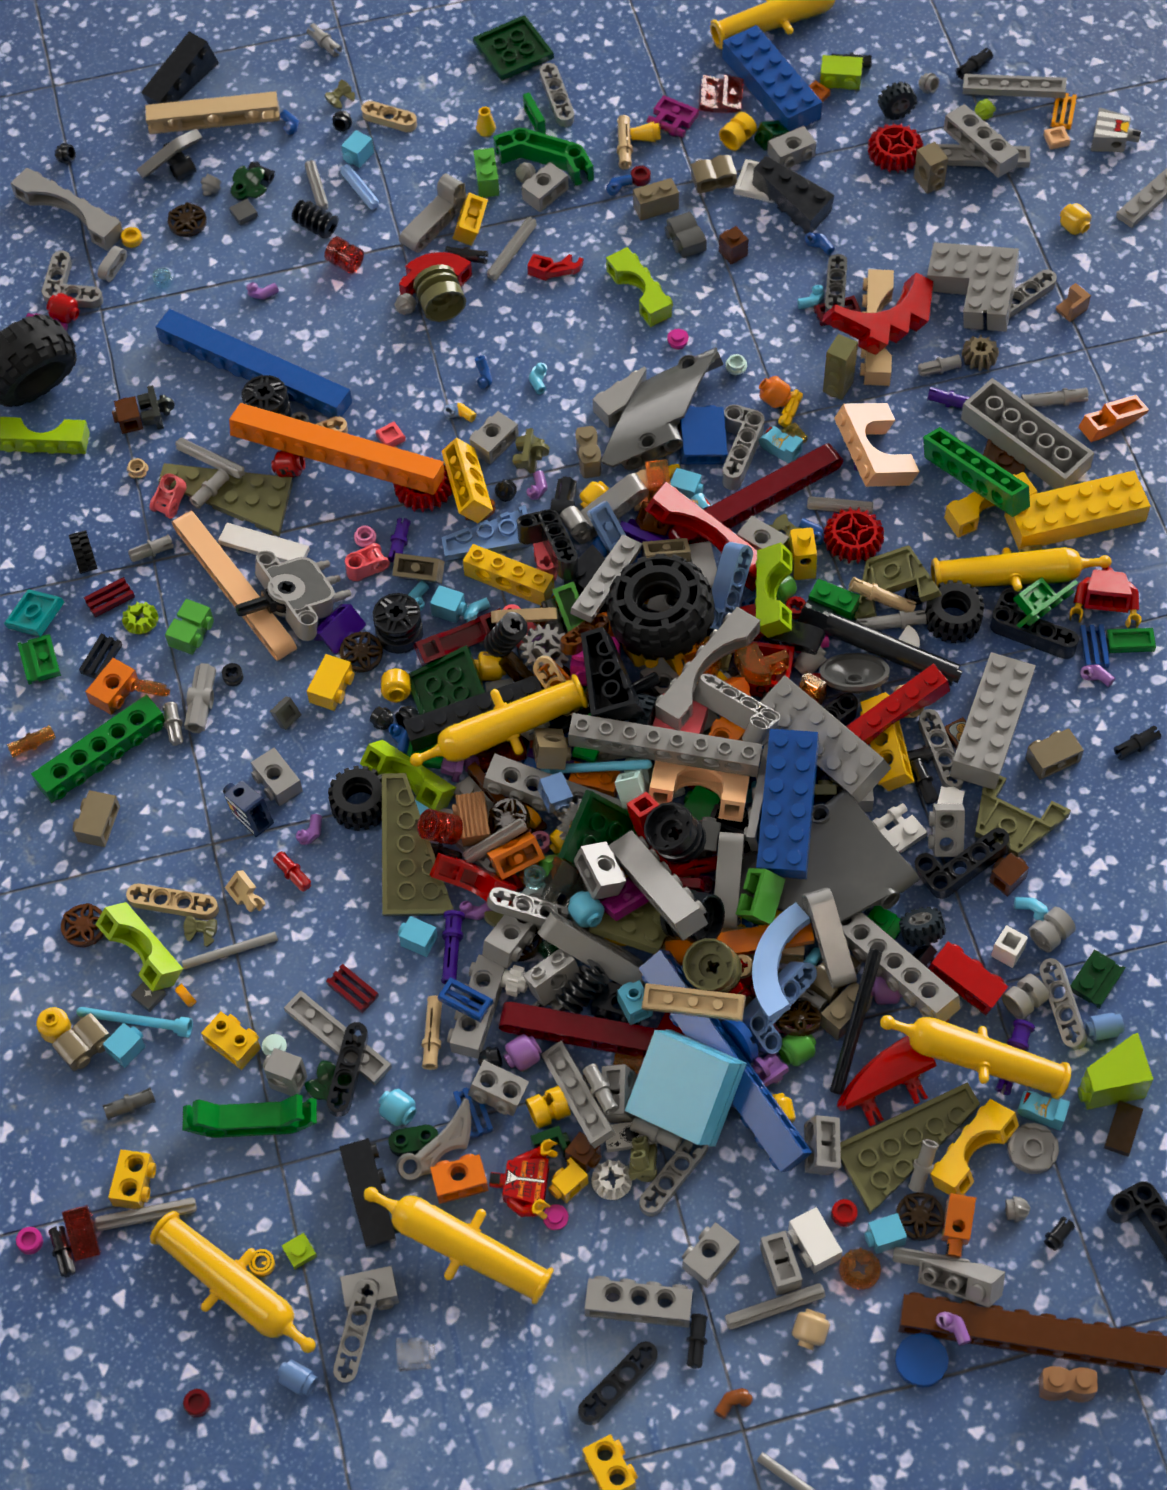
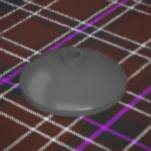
M864 653L836 655L827 659L820 667V678L824 683L835 690L851 694H860L877 689L890 676L889 665L884 660Z

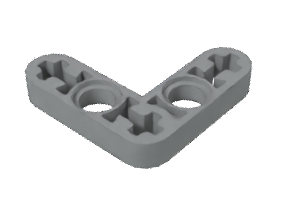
M194 129L175 138L137 169V172L142 179L147 177L176 153L193 146L203 138L197 129Z
M63 250L55 252L51 257L42 288L45 302L48 303L50 297L58 293L66 295L77 293L78 296L74 299L77 300L78 307L97 308L101 306L104 299L99 288L67 284L72 267L71 257L68 252ZM62 275L61 279L52 280L53 276Z

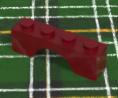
M491 612L465 624L420 640L413 647L421 666H424L466 645L470 647L484 641L485 636L488 635L496 624L491 623Z

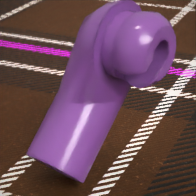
M1087 665L1080 670V675L1084 680H1100L1107 687L1115 681V677L1100 665Z
M942 1312L936 1316L937 1325L944 1330L954 1333L959 1346L971 1342L961 1317L949 1312Z

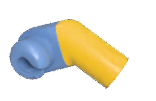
M462 403L447 404L443 409L444 414L448 418L463 417L469 422H473L477 416L474 411Z
M676 452L666 455L667 469L661 472L663 483L672 479L676 468L681 469V460Z

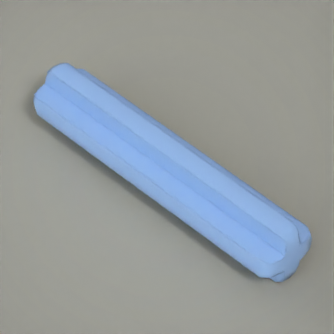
M349 164L340 168L341 174L369 209L374 210L378 208L379 200Z

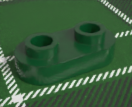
M420 1125L395 1130L388 1140L390 1150L396 1156H401L405 1153L417 1154L438 1135V1131L431 1125ZM424 1134L431 1135L430 1138L426 1140L421 1138ZM399 1138H404L405 1142L403 1144H398L397 1140Z

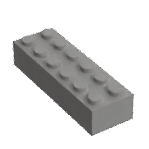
M991 378L963 403L961 420L987 439H990L1000 449L1008 452V455H1012L1016 461L1024 464L1027 469L1054 489L1073 485L1091 468L1094 456L1092 450L995 379Z
M990 653L953 759L950 777L993 790L996 789L1036 665L996 653Z
M785 675L760 701L779 713L781 718L776 729L818 732L817 768L841 789L846 790L858 803L866 797L891 769L883 757Z

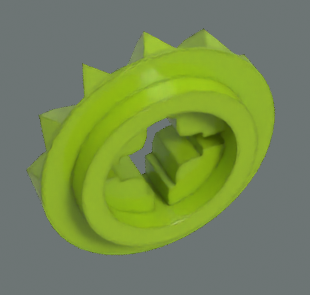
M136 602L133 606L128 605V609L123 612L122 623L130 633L145 634L157 625L158 612L154 605L151 606L147 602ZM143 612L145 618H140L137 621L135 616H139Z

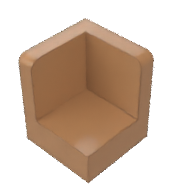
M1075 283L1069 288L1067 299L1056 306V311L1071 322L1088 309L1091 295Z

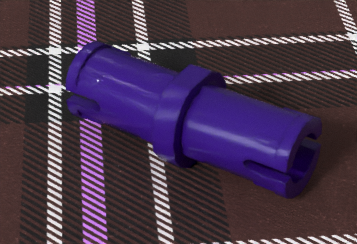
M930 386L927 400L946 404L945 407L950 408V406L963 409V403L970 397L955 394L952 390L947 392Z
M402 518L397 519L394 535L390 538L391 547L387 557L392 563H394L395 553L403 554L404 547L408 544L407 535L411 525L409 519L404 518L403 523Z

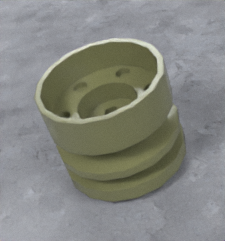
M442 264L430 266L421 271L414 279V290L426 318L430 321L442 322L450 320L460 314L465 308V295L453 268Z
M704 938L694 942L687 949L683 958V971L686 979L698 990L729 993L739 983L742 976V964L739 956L724 942L714 938ZM713 964H716L718 966V972L716 974L711 972L713 970Z

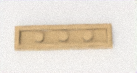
M645 983L642 1009L742 1022L746 997L740 994Z

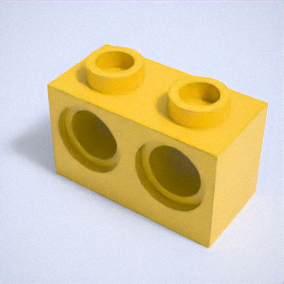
M468 193L462 205L452 239L470 246L473 245L481 226L488 202L487 199Z
M120 1150L108 1196L113 1206L137 1209L142 1208L144 1202L149 1201L150 1187L148 1186L150 1178L155 1177L157 1168L151 1154ZM135 1165H143L141 1170L137 1172L131 1171ZM129 1189H137L132 1196H125Z
M609 1434L582 1449V1455L600 1490L636 1489L635 1480L638 1479V1476L631 1463L626 1465L622 1457L625 1455V1451L619 1439L614 1441L612 1435ZM602 1450H608L613 1456L608 1461H602L598 1458V1454ZM615 1474H620L625 1478V1481L621 1485H614L610 1482V1478Z

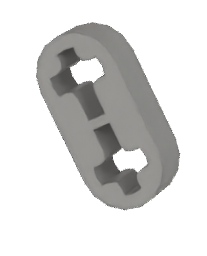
M118 246L111 248L98 268V278L108 282L114 279L126 261V249Z

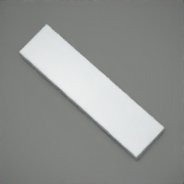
M226 523L218 539L220 545L257 555L260 551H271L280 562L298 557H307L310 551L307 545L231 523Z

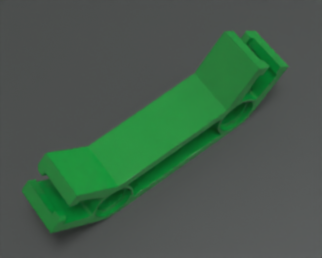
M516 128L493 136L494 151L496 155L499 154L501 164L524 158L544 165L552 163L557 168L567 171L575 186L582 184L580 170H584L588 181L594 180V166L584 148L577 143L526 128Z
M295 1094L281 1102L218 1105L197 1099L193 1101L192 1107L191 1105L183 1106L182 1130L211 1138L293 1134L317 1123V1099L309 1098L306 1102L302 1103V1095Z

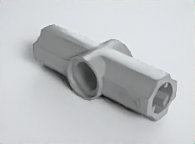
M201 663L196 666L192 687H189L187 692L188 709L184 726L185 730H189L192 733L205 731L209 709H212L214 703L213 686L216 669L209 664Z

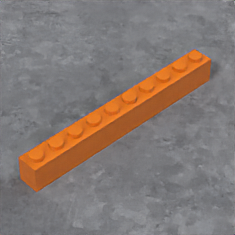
M240 403L229 418L230 436L432 495L435 494L444 478V461Z

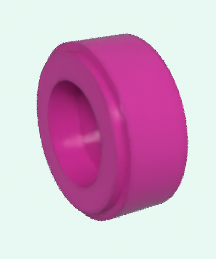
M26 1227L17 1234V1247L24 1254H34L41 1249L43 1236L38 1229Z

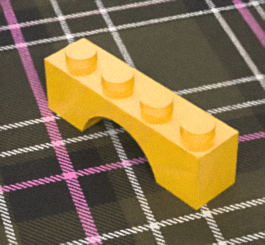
M1024 472L1017 475L1013 474L1029 485L1030 495L1037 494L1038 491ZM974 491L963 499L950 502L946 506L944 519L957 538L977 530L979 514L984 509L995 505Z
M989 1099L985 1106H981L976 1117L963 1128L961 1136L948 1147L946 1154L940 1162L934 1164L933 1171L930 1173L934 1186L948 1195L950 1193L965 1195L974 1183L971 1170L968 1167L971 1156L982 1146L995 1143L1005 1144L1019 1127L1015 1112L992 1099Z

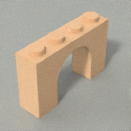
M843 404L834 419L865 487L910 486L920 472L912 454H885L874 448L866 435L886 434L895 421L888 404Z
M655 761L649 795L660 805L672 802L675 792L682 787H706L720 797L721 804L718 818L742 822L750 776Z

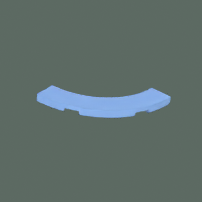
M797 903L785 909L768 926L754 954L752 965L754 991L757 1001L769 1021L791 1009L790 1003L784 997L778 982V969L785 945L801 929L811 923L810 917Z

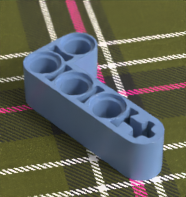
M728 542L723 548L712 587L715 609L711 629H719L725 616L728 613H732L736 607H739L753 558V550L749 545Z
M792 961L778 973L781 991L790 1003V1006L815 981L817 971L813 964ZM755 997L745 1007L742 1022L751 1031L753 1037L750 1039L753 1044L756 1042L759 1052L775 1054L781 1049L782 1038L773 1024L783 1014L769 1021L763 1013L757 997Z

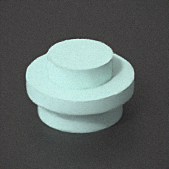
M734 354L727 359L725 367L730 374L740 375L746 371L747 362L743 356Z
M278 1034L267 1036L262 1042L263 1053L266 1056L271 1055L274 1048L286 1052V1040Z

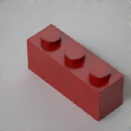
M949 941L928 967L931 972L960 997L984 1015L989 1013L1008 988L1000 976L991 974L980 961L971 959L960 946L951 944Z

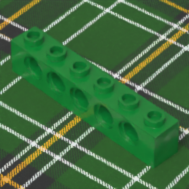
M941 427L923 436L924 456L927 460L1010 516L1014 517L1030 507L1029 485Z
M146 694L32 772L31 775L36 786L51 804L56 800L62 799L70 790L82 785L86 779L95 773L101 772L112 761L120 759L125 752L134 746L140 745L148 736L159 732L165 722L163 713Z

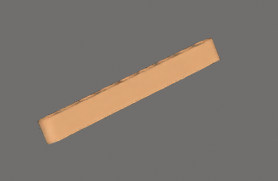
M192 510L172 521V525L179 537L234 607L237 604L260 597ZM267 608L242 616L276 661L297 650V646L290 634L275 615L269 613Z

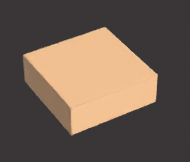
M1064 126L1044 130L1043 135L1050 150L1070 146L1071 140Z

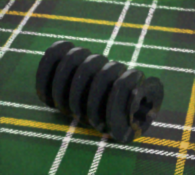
M304 200L297 202L291 216L295 223L319 235L321 238L330 237L336 230L339 222L338 216H332L331 212H326L324 208L319 209L317 204L313 205L311 201L305 202Z
M516 612L506 613L488 635L485 636L484 647L486 651L494 657L501 658L509 654L526 636L528 631L526 620Z
M591 959L587 960L591 966L590 968L584 965L581 966L584 975L578 972L574 974L578 980L577 982L571 979L568 980L571 989L563 986L561 990L564 996L558 993L555 995V998L563 1007L576 1014L582 1013L583 1007H587L590 1004V1000L596 998V993H600L603 990V986L609 984L606 972L597 962Z

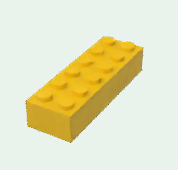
M1135 470L1030 495V507L1014 517L1005 512L1004 517L1020 552L1144 522L1147 520L1151 505Z

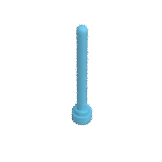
M650 760L571 763L566 764L565 770L541 769V771L553 775L559 772L581 773L650 769L652 762Z
M79 1007L76 1011L80 1017H85L92 1013L99 1020L173 1030L178 1036L187 1038L190 1037L193 1027V1020L188 1017L176 1018L174 1021Z

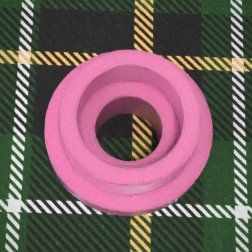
M369 526L359 527L354 534L355 543L360 547H367L375 543L376 532Z

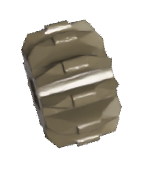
M981 334L978 338L972 336L970 341L964 343L961 355L964 359V365H970L971 370L978 368L979 372L982 368L989 370L991 366H995L999 355L996 341H991L990 336L985 339Z

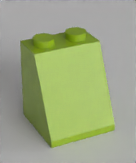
M1138 1033L1131 1035L1087 1067L1083 1078H1081V1084L1078 1087L1079 1099L1085 1103L1087 1110L1118 1104L1119 1100L1128 1102L1146 1097L1154 1079Z

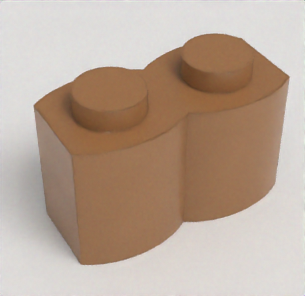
M1051 1366L1043 1369L1039 1377V1397L1048 1401H1060L1067 1398L1074 1402H1088L1093 1400L1098 1391L1097 1372L1089 1368L1068 1370L1059 1366Z

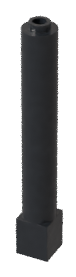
M808 599L803 605L798 622L816 626L825 631L826 635L918 673H921L934 663L946 677L950 686H952L953 682L958 684L963 671L959 669L960 664L833 613L834 609L811 599Z

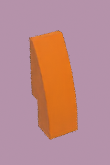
M1137 395L1106 403L1100 411L1086 414L1078 428L1090 442H1094L1125 428L1148 413L1149 409Z

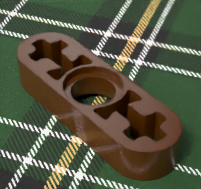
M597 614L591 623L583 621L566 633L560 640L561 652L566 655H576L583 651L581 633L603 627L608 632V617Z

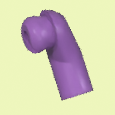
M252 282L246 287L248 290L247 294L250 297L262 300L279 292L275 283L265 288H258V285Z
M543 471L533 473L535 485H531V489L527 488V495L532 500L540 499L548 488Z
M312 814L310 816L309 828L307 830H299L296 833V839L300 844L309 845L320 837L321 815Z
M463 901L459 905L461 912L465 914V918L481 920L484 918L486 911H492L488 907L487 902L479 907L472 905L469 901Z

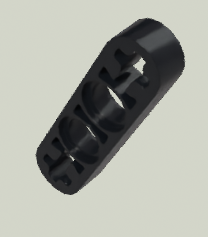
M360 1022L349 1024L345 1030L330 1086L327 1106L329 1112L336 1117L346 1115L351 1108L365 1054L368 1031L366 1026ZM357 1030H360L361 1035L357 1037V1046H354V1039L352 1034H355ZM349 1052H354L358 1055L357 1060L353 1063L344 1061L345 1055ZM343 1075H348L352 1078L351 1083L347 1086L338 1084V1079ZM339 1092L343 1093L342 1101L345 1105H340L339 1109H336L333 1103L338 1102Z
M646 1341L636 1345L581 1401L578 1407V1415L584 1424L594 1425L598 1423L655 1365L658 1357L655 1345ZM641 1350L644 1352L650 1350L651 1359L644 1358L640 1362L642 1369L639 1370L636 1363L631 1361V1359L633 1358L637 1362L641 1358ZM630 1367L634 1370L635 1376L631 1380H624L620 1377L621 1369ZM605 1386L614 1387L616 1390L615 1397L612 1399L603 1398L601 1395L602 1389ZM597 1396L601 1404L595 1408L596 1416H584V1408L586 1406L592 1408L596 1404L594 1397Z

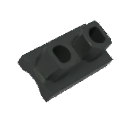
M147 386L148 393L137 395L140 410L152 407L151 410L141 412L144 426L156 424L158 430L163 429L161 413H164L166 416L169 415L170 411L175 407L174 401L171 398H167L166 395H161L157 401L154 386Z

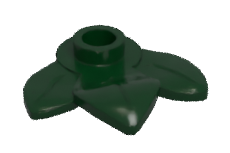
M244 165L240 166L233 174L234 184L230 190L232 196L237 200L243 201L249 197L258 198L267 191L265 186L260 184L264 177V169L255 167L247 170Z
M321 1061L317 1067V1079L304 1083L307 1092L312 1098L326 1100L327 1102L336 1067L332 1062ZM343 1075L338 1079V1084L347 1086L351 1083L352 1078L348 1075ZM343 1093L339 1094L340 1096L338 1102L333 1103L335 1106H340L343 1104Z

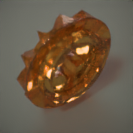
M139 679V682H134L133 688L142 693L157 696L170 695L171 689L167 688V685L164 683Z
M861 1247L854 1250L850 1249L842 1256L839 1264V1273L842 1280L854 1289L863 1290L872 1287L878 1281L881 1274L879 1258H876L872 1251L864 1250ZM856 1260L861 1265L868 1264L864 1270L865 1277L860 1271H853L856 1268Z

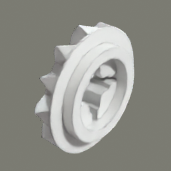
M608 1159L602 1164L599 1163L592 1173L594 1191L600 1197L607 1200H617L624 1197L632 1186L628 1166H625L619 1160L611 1161ZM609 1171H612L614 1177H619V1179L615 1180V1188H612L610 1181H605L609 1177Z

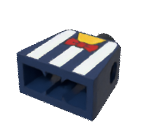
M240 781L236 785L229 783L224 787L223 794L231 812L255 837L274 824L264 798L244 781Z

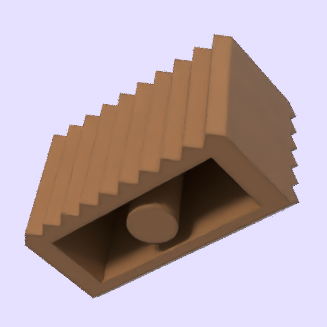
M484 791L456 795V804H452L454 818L459 820V825L455 826L457 840L461 839L463 847L476 845L491 836Z

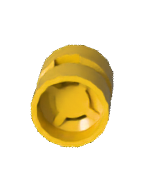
M739 112L729 123L720 129L719 138L728 149L736 151L756 133L757 125L749 114Z
M558 1085L546 1090L544 1096L537 1094L525 1099L528 1111L537 1129L550 1125L552 1119L559 1121L571 1115L566 1098Z

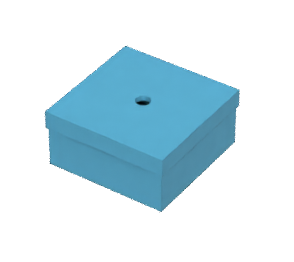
M655 1030L625 1111L697 1145L716 1146L747 1063L674 1030Z

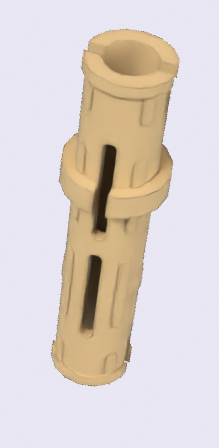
M621 115L617 119V154L619 155V167L627 170L632 166L631 154L633 153L630 141V117Z
M853 577L849 583L848 590L866 597V600H874L899 611L914 612L915 601L878 587L876 583L870 584L856 577Z
M436 995L427 997L425 1038L422 1040V1047L424 1048L422 1067L426 1070L438 1068V1050L441 1048L439 1037L442 1002L438 1001V996Z

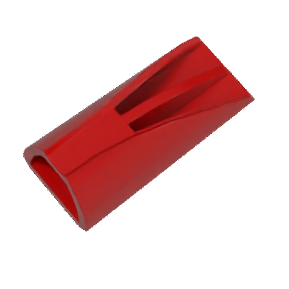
M905 1036L879 1053L853 1078L839 1098L837 1107L840 1111H845L857 1105L861 1106L869 1126H873L876 1124L874 1116L878 1122L884 1120L875 1103V1096L899 1084H905L913 1104L920 1103L919 1096L922 1100L929 1098L918 1077H920V1074L936 1067V1062L934 1058L916 1052L910 1045L909 1037Z

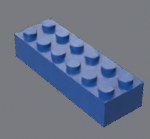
M757 25L723 40L722 58L774 121L779 120L790 132L821 119L822 101Z
M770 729L756 868L767 869L782 878L807 879L819 748L818 732Z

